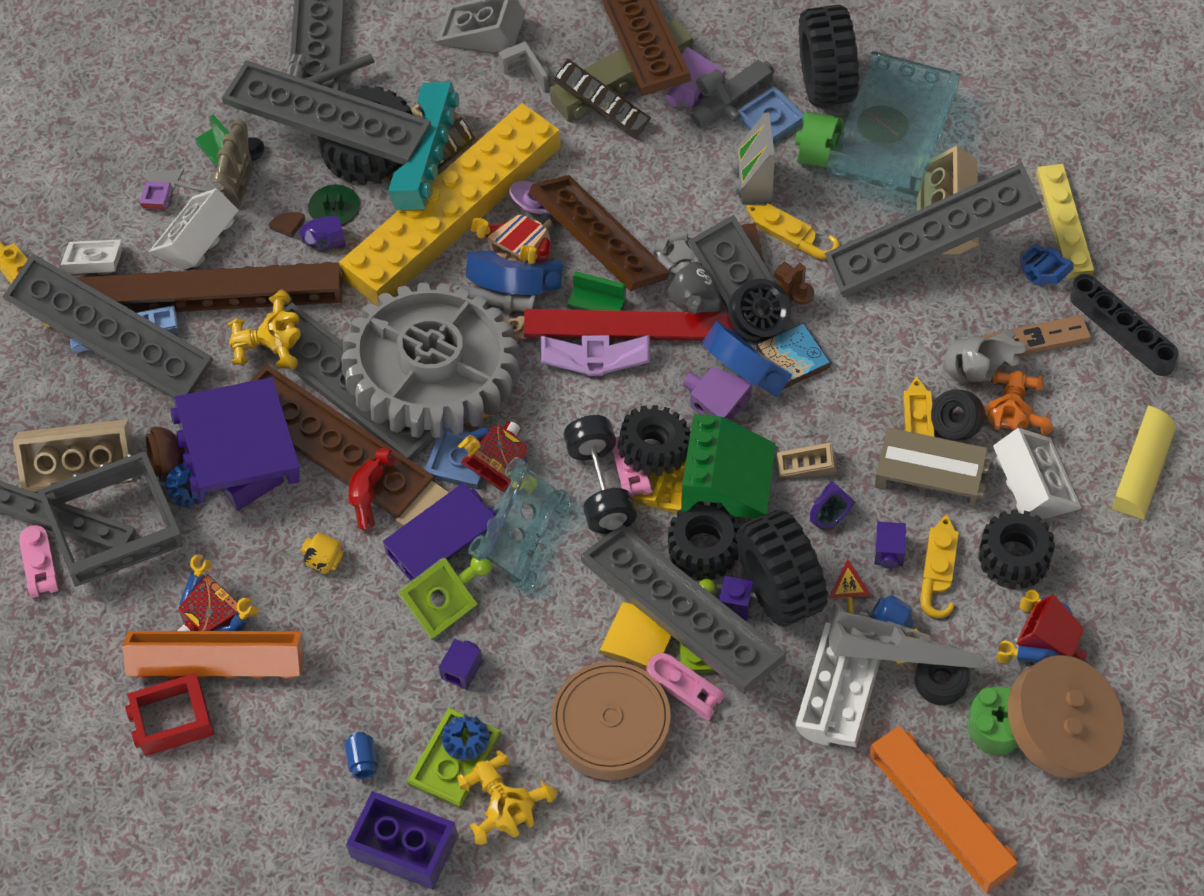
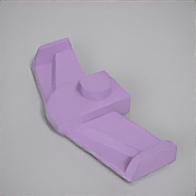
M609 335L582 336V346L541 336V363L584 373L588 376H604L614 371L650 363V335L609 345Z

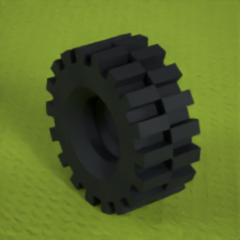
M647 405L641 406L640 412L636 408L631 410L630 415L627 414L624 417L618 440L619 455L621 458L625 457L624 463L627 466L633 464V470L639 472L640 469L645 470L644 475L649 476L651 472H655L656 476H662L663 471H666L668 475L673 473L674 468L678 470L682 463L685 462L691 432L690 427H686V420H679L680 414L676 411L670 414V408L664 407L663 410H658V405H652V409H648ZM645 440H658L662 445H651Z

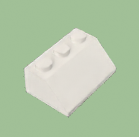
M217 188L195 195L150 249L149 253L183 270L192 267L197 268L204 261L205 252L208 249H212L219 242L220 238L218 236L223 230H227L234 223L235 219L233 217L239 210Z
M1017 428L993 445L997 454L996 460L1004 470L1007 477V486L1013 492L1017 501V509L1021 514L1024 513V510L1029 511V516L1034 517L1038 515L1042 520L1082 508L1051 438Z

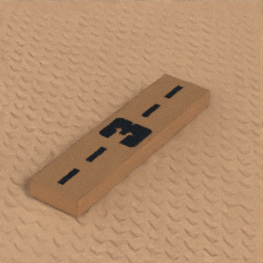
M1082 315L1010 329L1016 333L1013 339L1027 346V350L1024 353L1016 354L1018 357L1090 342L1091 338ZM1001 332L981 335L980 337L990 338Z

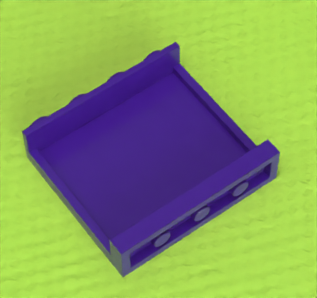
M273 377L174 396L175 408L170 409L173 425H179L180 430L176 431L179 447H185L186 453L183 454L185 469H191L193 475L189 477L192 493H198L200 503L204 502L205 492L281 476L287 477L288 484L300 482V466Z

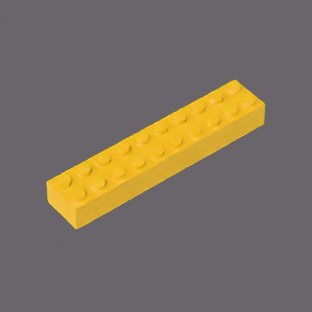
M521 103L439 174L437 179H434L432 196L428 198L425 209L398 210L339 262L342 279L379 307V295L389 293L394 296L398 293V287L406 286L469 230L473 219L482 218L510 193V187L514 182L524 181L561 148L560 130Z

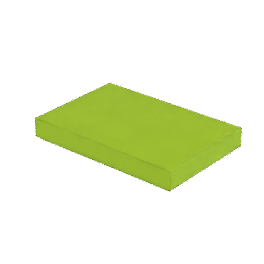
M448 708L407 780V785L461 809L469 792L460 789L457 776L459 774H462L463 777L473 771L472 769L475 768L478 762L486 761L501 736V730L486 724L489 731V744L486 750L479 757L472 760L463 761L455 759L445 751L441 737L444 725L447 726L453 717L459 718L464 714ZM464 728L463 734L457 737L462 739L464 747H466L468 738L473 737V735H469L467 728Z

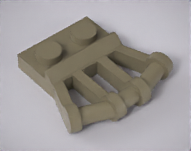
M235 120L231 125L230 133L224 136V146L218 152L217 172L213 173L212 181L221 185L220 192H223L224 196L236 208H239L254 167L248 147L247 125L242 120Z

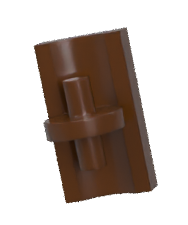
M784 261L774 271V277L778 279L776 284L786 292L790 304L792 300L799 305L809 304L814 299L815 291L810 284L805 283L806 267L799 263L793 268Z

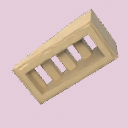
M831 442L777 452L780 479L838 475L836 454ZM815 457V465L810 466V458ZM821 457H826L827 463H822ZM798 458H803L804 467L799 468ZM787 459H792L793 469L788 470Z

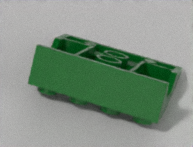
M694 414L682 482L681 511L687 512L698 501L722 503L728 512L736 517L758 518L767 514L776 443L722 416Z

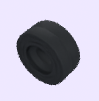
M952 389L937 397L932 406L931 420L935 430L943 437L953 440H967L981 430L985 421V409L981 400L972 392ZM957 407L962 408L964 412V417L959 423H956L952 418L953 410Z
M918 663L915 673L916 689L930 703L936 705L955 703L967 690L970 676L969 668ZM938 671H945L949 674L950 680L947 683H939L934 679L933 675Z

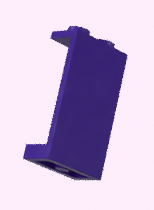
M462 483L383 540L385 553L405 576L412 581L441 558L449 560L489 529L495 535L499 534L500 517L492 507L487 508L482 503L483 500L475 489L470 490Z

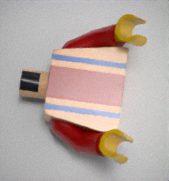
M545 214L540 215L534 221L524 215H517L512 220L499 225L488 224L482 218L473 219L470 230L477 232L479 238L488 237L490 249L499 256L512 261L528 262L529 264L547 262L549 260L552 243L548 229L552 226V222Z

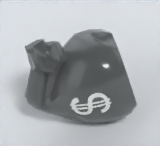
M692 262L681 268L674 276L668 289V296L672 303L678 308L688 310L689 314L718 312L721 309L722 303L716 283L710 272L699 263Z

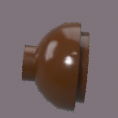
M151 427L150 433L146 434V449L149 461L156 477H158L160 482H164L169 472L175 466L184 462L183 454L186 453L185 447H179L177 435L164 427Z

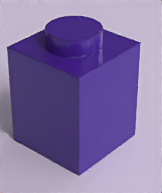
M877 521L874 564L889 569L903 566L906 523Z
M724 576L719 600L747 621L753 596V581Z
M454 639L439 666L441 679L467 690L483 662L481 649L471 641L465 640L462 642Z

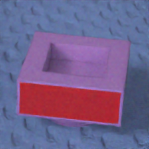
M146 181L139 202L143 209L167 210L173 191L170 182Z

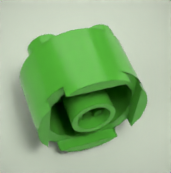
M805 112L803 116L802 131H797L795 145L800 146L797 163L835 168L842 151V146H839L840 137L844 138L843 118Z
M1007 687L983 688L971 705L967 722L968 734L978 745V748L988 754L1006 755L1019 747L1009 724L1007 708L1011 689Z

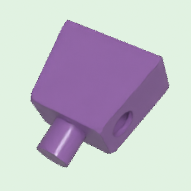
M687 47L682 53V57L690 71L692 81L680 86L667 88L669 92L665 95V100L672 107H676L682 100L692 107L701 103L705 95L698 89L696 79L703 74H709L718 69L725 77V70Z
M715 367L710 368L703 378L690 372L683 382V386L692 391L690 394V407L700 415L722 416L733 421L752 397V383Z

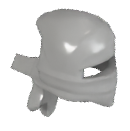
M1008 328L990 338L974 336L968 339H957L947 349L945 368L948 374L958 382L978 383L990 381L1004 361L1011 366L1018 365L1020 359L1016 354L1024 353L1027 350V346L1024 343L1015 341L1013 338L1016 333Z

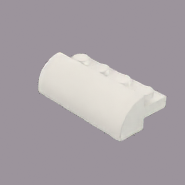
M826 622L795 727L799 734L815 743L829 746L830 743L857 747L881 660L835 656L829 646L831 623Z

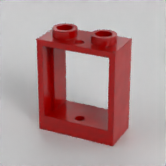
M196 673L127 693L130 703L125 706L127 717L130 723H135L136 730L131 731L133 742L136 748L141 747L145 756L214 735L201 683ZM189 692L196 721L147 736L140 707Z

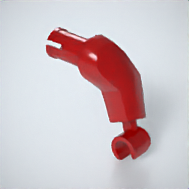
M378 449L375 453V461L369 459L352 475L349 485L348 502L354 506L358 529H369L368 523L370 527L375 526L371 503L374 500L373 487L384 474L381 466H393L396 463L397 457L389 455L392 449Z

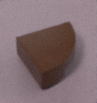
M299 212L283 213L275 217L269 223V227L273 231L293 238L305 221V215Z

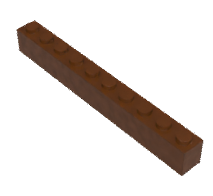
M339 262L75 277L136 313L175 306L176 312L273 307L268 298L281 289L289 294L291 299L289 304L291 302L295 305L342 303V274Z

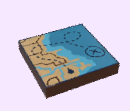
M804 323L756 344L758 352L792 373V377L783 389L818 374L831 366V362Z

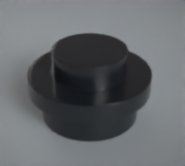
M256 137L248 138L251 160L254 161L259 159L264 153V143Z

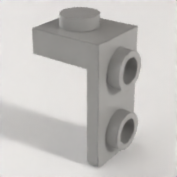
M526 41L498 52L500 69L504 75L527 65L543 91H549L550 73L546 66H541L535 49L531 50Z

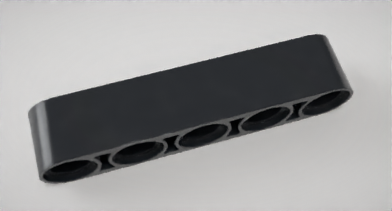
M1089 274L1076 276L1070 294V300L1073 305L1158 376H1168L1171 374L1178 358V348L1095 277Z

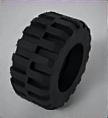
M840 4L805 9L800 14L798 32L801 68L809 102L816 107L851 103L858 96L857 91H859V61L850 13L846 7Z
M366 85L361 86L360 89L354 90L353 87L346 90L347 94L413 115L407 102L401 96L397 97V93L389 89L384 91L383 87L375 86L374 88H369ZM317 136L324 164L328 169L332 170L335 176L340 178L343 175L344 181L352 183L353 180H357L359 185H366L367 181L379 184L381 179H384L386 175L400 165V163Z
M775 510L741 525L736 535L737 551L740 554L739 558L746 578L753 581V593H755L757 601L763 607L766 615L771 617V621L778 626L787 627L823 611L828 603L826 579L823 576V570L818 562L817 554L813 550L808 536L803 532V528L796 522L795 517L787 511Z

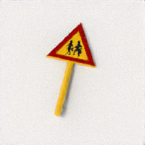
M847 559L828 599L847 598L848 613L854 614L853 598L872 596Z

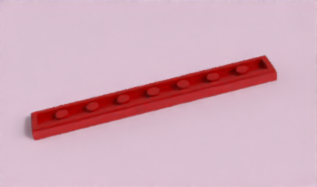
M524 309V338H541V336L548 338L582 339V336L609 335V339H637L650 335V340L703 341L716 320L732 330L734 328L729 321L728 313L722 312L689 314V312Z

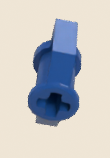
M1035 243L1020 256V264L1025 276L1036 285H1041L1042 283L1058 284L1073 270L1072 261L1062 257L1053 247L1044 248ZM1038 256L1039 258L1030 265L1029 263ZM1053 269H1057L1053 274H1049Z

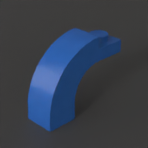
M492 250L468 252L466 278L481 287L498 292L519 295H541L542 291L561 289L563 264L559 261L529 264L528 262L505 259Z
M716 320L702 341L704 347L724 365L755 386L758 385L775 397L779 396L792 377L791 372L755 350L742 339L739 333Z

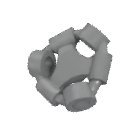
M686 231L669 233V236L664 239L658 238L654 248V254L657 255L658 261L670 273L673 272L675 274L691 262L699 263L686 242L699 235L700 232L687 234ZM669 243L673 244V251L670 255H666Z

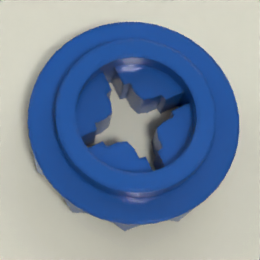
M184 463L175 466L169 472L166 479V492L174 504L191 508L195 504L201 503L198 493H192L191 488L188 494L187 489L178 487V485L186 483L187 478L193 476L191 469H185Z
M464 714L459 718L453 717L447 726L444 725L441 737L445 751L451 757L463 761L472 760L479 757L486 750L489 744V731L486 724L480 721L477 716L470 717ZM464 728H467L469 735H473V737L468 738L466 747H464L462 739L457 737L463 734Z

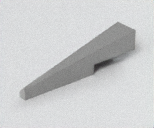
M835 602L833 604L829 646L835 656L981 668L984 656L981 653L957 649V645L950 642L947 646L931 642L930 635L890 621L884 622L868 618V614L862 611L858 615L848 613L842 609V604Z

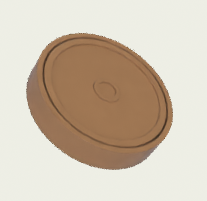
M1051 656L1024 670L1014 681L1009 693L1007 708L1010 728L1020 749L1037 767L1060 778H1080L1106 766L1116 756L1124 734L1123 713L1113 688L1094 667L1074 657Z
M606 661L591 664L578 670L560 687L552 705L553 737L560 754L574 769L592 778L621 780L638 775L658 760L669 740L671 716L670 705L665 691L648 672L632 664Z

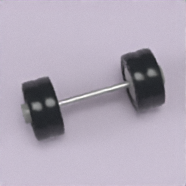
M589 415L574 420L567 425L563 433L567 452L575 460L586 461L593 459L602 490L591 495L584 502L583 510L589 529L595 533L607 534L618 529L622 524L626 527L630 526L637 518L633 496L628 490L623 488L607 489L598 459L611 452L616 445V437L611 421L601 415Z

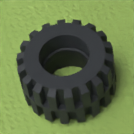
M704 501L698 502V506L693 505L687 512L680 509L677 512V517L671 519L670 527L668 528V552L671 562L673 564L676 563V567L681 571L685 570V574L692 578L693 574L697 575V580H703V576H709V579L713 580L716 573H719L721 577L725 575L726 567L731 570L734 566V561L739 556L737 551L738 543L736 541L739 525L735 523V517L731 514L727 515L725 507L722 506L719 509L717 508V503L713 502L710 503V506L704 505ZM707 533L715 536L719 542L709 548H699L692 545L688 540L694 535Z
M1018 509L1011 510V514H1007L1006 511L1001 512L999 518L994 516L984 528L979 548V561H982L981 568L983 572L989 570L987 577L990 580L997 578V584L1002 587L1004 582L1009 584V589H1015L1016 584H1020L1021 589L1028 588L1029 582L1034 586L1039 582V578L1043 579L1047 570H1049L1055 549L1053 532H1048L1050 526L1046 522L1041 523V517L1038 515L1034 517L1029 516V511L1024 510L1023 514L1018 513ZM1011 541L1020 542L1026 545L1032 553L1026 556H1014L1006 552L1001 545Z

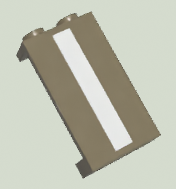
M887 427L874 488L886 490L888 480L971 497L969 508L975 509L976 499H983L985 483L980 482L981 476L988 475L991 460L985 459L987 452L985 447Z

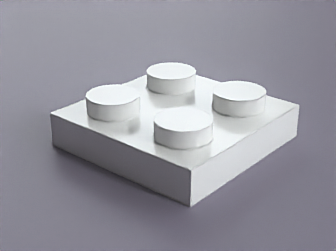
M122 240L69 242L61 262V270L72 276H81L85 273L107 275L115 272L123 250Z

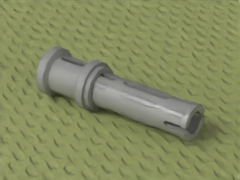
M457 285V289L462 287L470 289L471 300L477 296H484L488 299L489 307L504 309V312L512 314V312L524 313V309L537 308L538 295L510 294Z

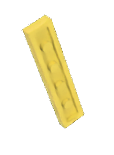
M1056 164L1037 167L1036 173L1059 253L1062 257L1073 263V270L1066 278H1074L1080 274L1093 275V264L1064 165Z

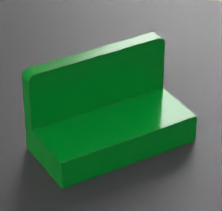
M213 114L209 116L212 129L195 138V141L211 162L218 167L219 159L217 155L219 150L223 148L224 136L229 134V131Z
M577 271L574 272V287L567 303L568 309L623 311L627 301L626 285L624 283Z

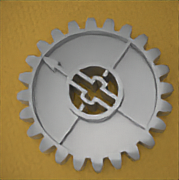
M423 282L418 284L417 291L412 292L409 287L404 285L398 287L397 297H393L389 293L379 295V307L374 304H366L362 308V317L352 320L350 333L343 340V355L341 358L346 389L350 395L355 396L356 406L361 411L368 412L371 410V420L373 422L382 424L389 419L390 431L401 432L406 426L410 427L411 437L416 438L421 437L424 430H430L434 438H442L445 428H450L456 435L464 433L465 422L476 427L484 423V413L495 415L500 410V401L508 400L512 393V384L515 383L518 377L519 351L518 344L514 340V330L510 323L503 321V313L499 308L492 307L488 309L487 298L477 296L471 300L470 289L462 287L455 293H452L448 283H440L436 290H431L429 284Z

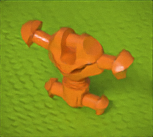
M998 368L991 380L994 384H1007L1004 389L1006 395L992 400L988 403V406H984L985 417L988 418L989 423L994 429L999 431L1001 428L1012 429L1013 432L1017 428L1026 429L1030 424L1041 428L1042 435L1052 433L1054 430L1051 423L1052 415L1047 413L1045 417L1033 414L1034 409L1022 400L1026 395L1025 387L1036 389V391L1044 388L1043 377L1041 375L1038 378L1028 377L1021 371L1011 372V374L1000 372V368Z

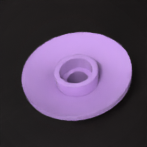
M517 181L511 185L510 195L524 211L530 214L552 215L529 193L532 184L535 183Z

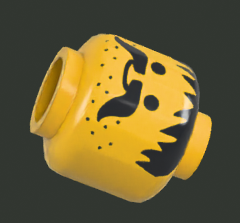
M319 532L312 539L306 538L300 553L305 554L303 558L305 566L322 574H328L331 570L334 572L337 570L345 551L341 550L342 544L339 540Z

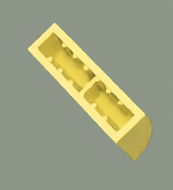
M1149 405L1147 407L1112 506L1113 510L1145 520L1176 431L1174 420L1160 409Z

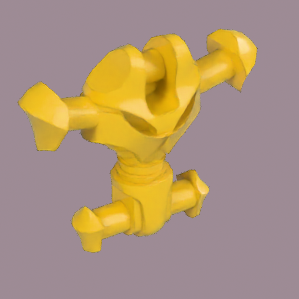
M281 289L268 298L273 304V312L267 314L258 329L252 330L249 328L243 330L245 320H240L237 317L227 324L228 328H232L229 344L235 353V358L231 360L233 365L245 366L249 360L246 358L245 351L256 349L258 345H266L274 354H279L280 360L276 363L277 369L295 370L298 366V359L290 355L289 349L295 345L301 335V330L295 328V325L299 322V316L296 313L284 311V305L289 304L291 299L289 294Z
M500 750L496 751L497 756L490 761L478 762L475 768L472 769L473 771L463 777L462 774L457 776L460 789L469 792V787L479 782L482 785L483 791L488 792L491 796L488 810L485 813L487 819L479 826L475 823L469 825L477 845L487 844V834L495 827L513 838L519 836L517 828L519 824L525 822L528 828L534 826L532 815L535 807L534 802L546 799L548 803H552L557 797V789L546 784L543 779L541 780L540 788L529 792L526 788H510L505 786L502 781L503 777L496 770L503 766H510L509 756Z

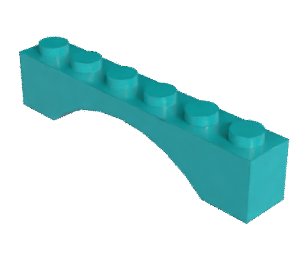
M451 81L422 83L417 102L423 118L431 121V128L409 162H406L393 174L388 193L395 210L425 209L428 198L432 196V185L434 179H437L438 165L443 160V149L445 143L449 140V129L454 123L455 109L459 106L460 102L459 94L455 92Z

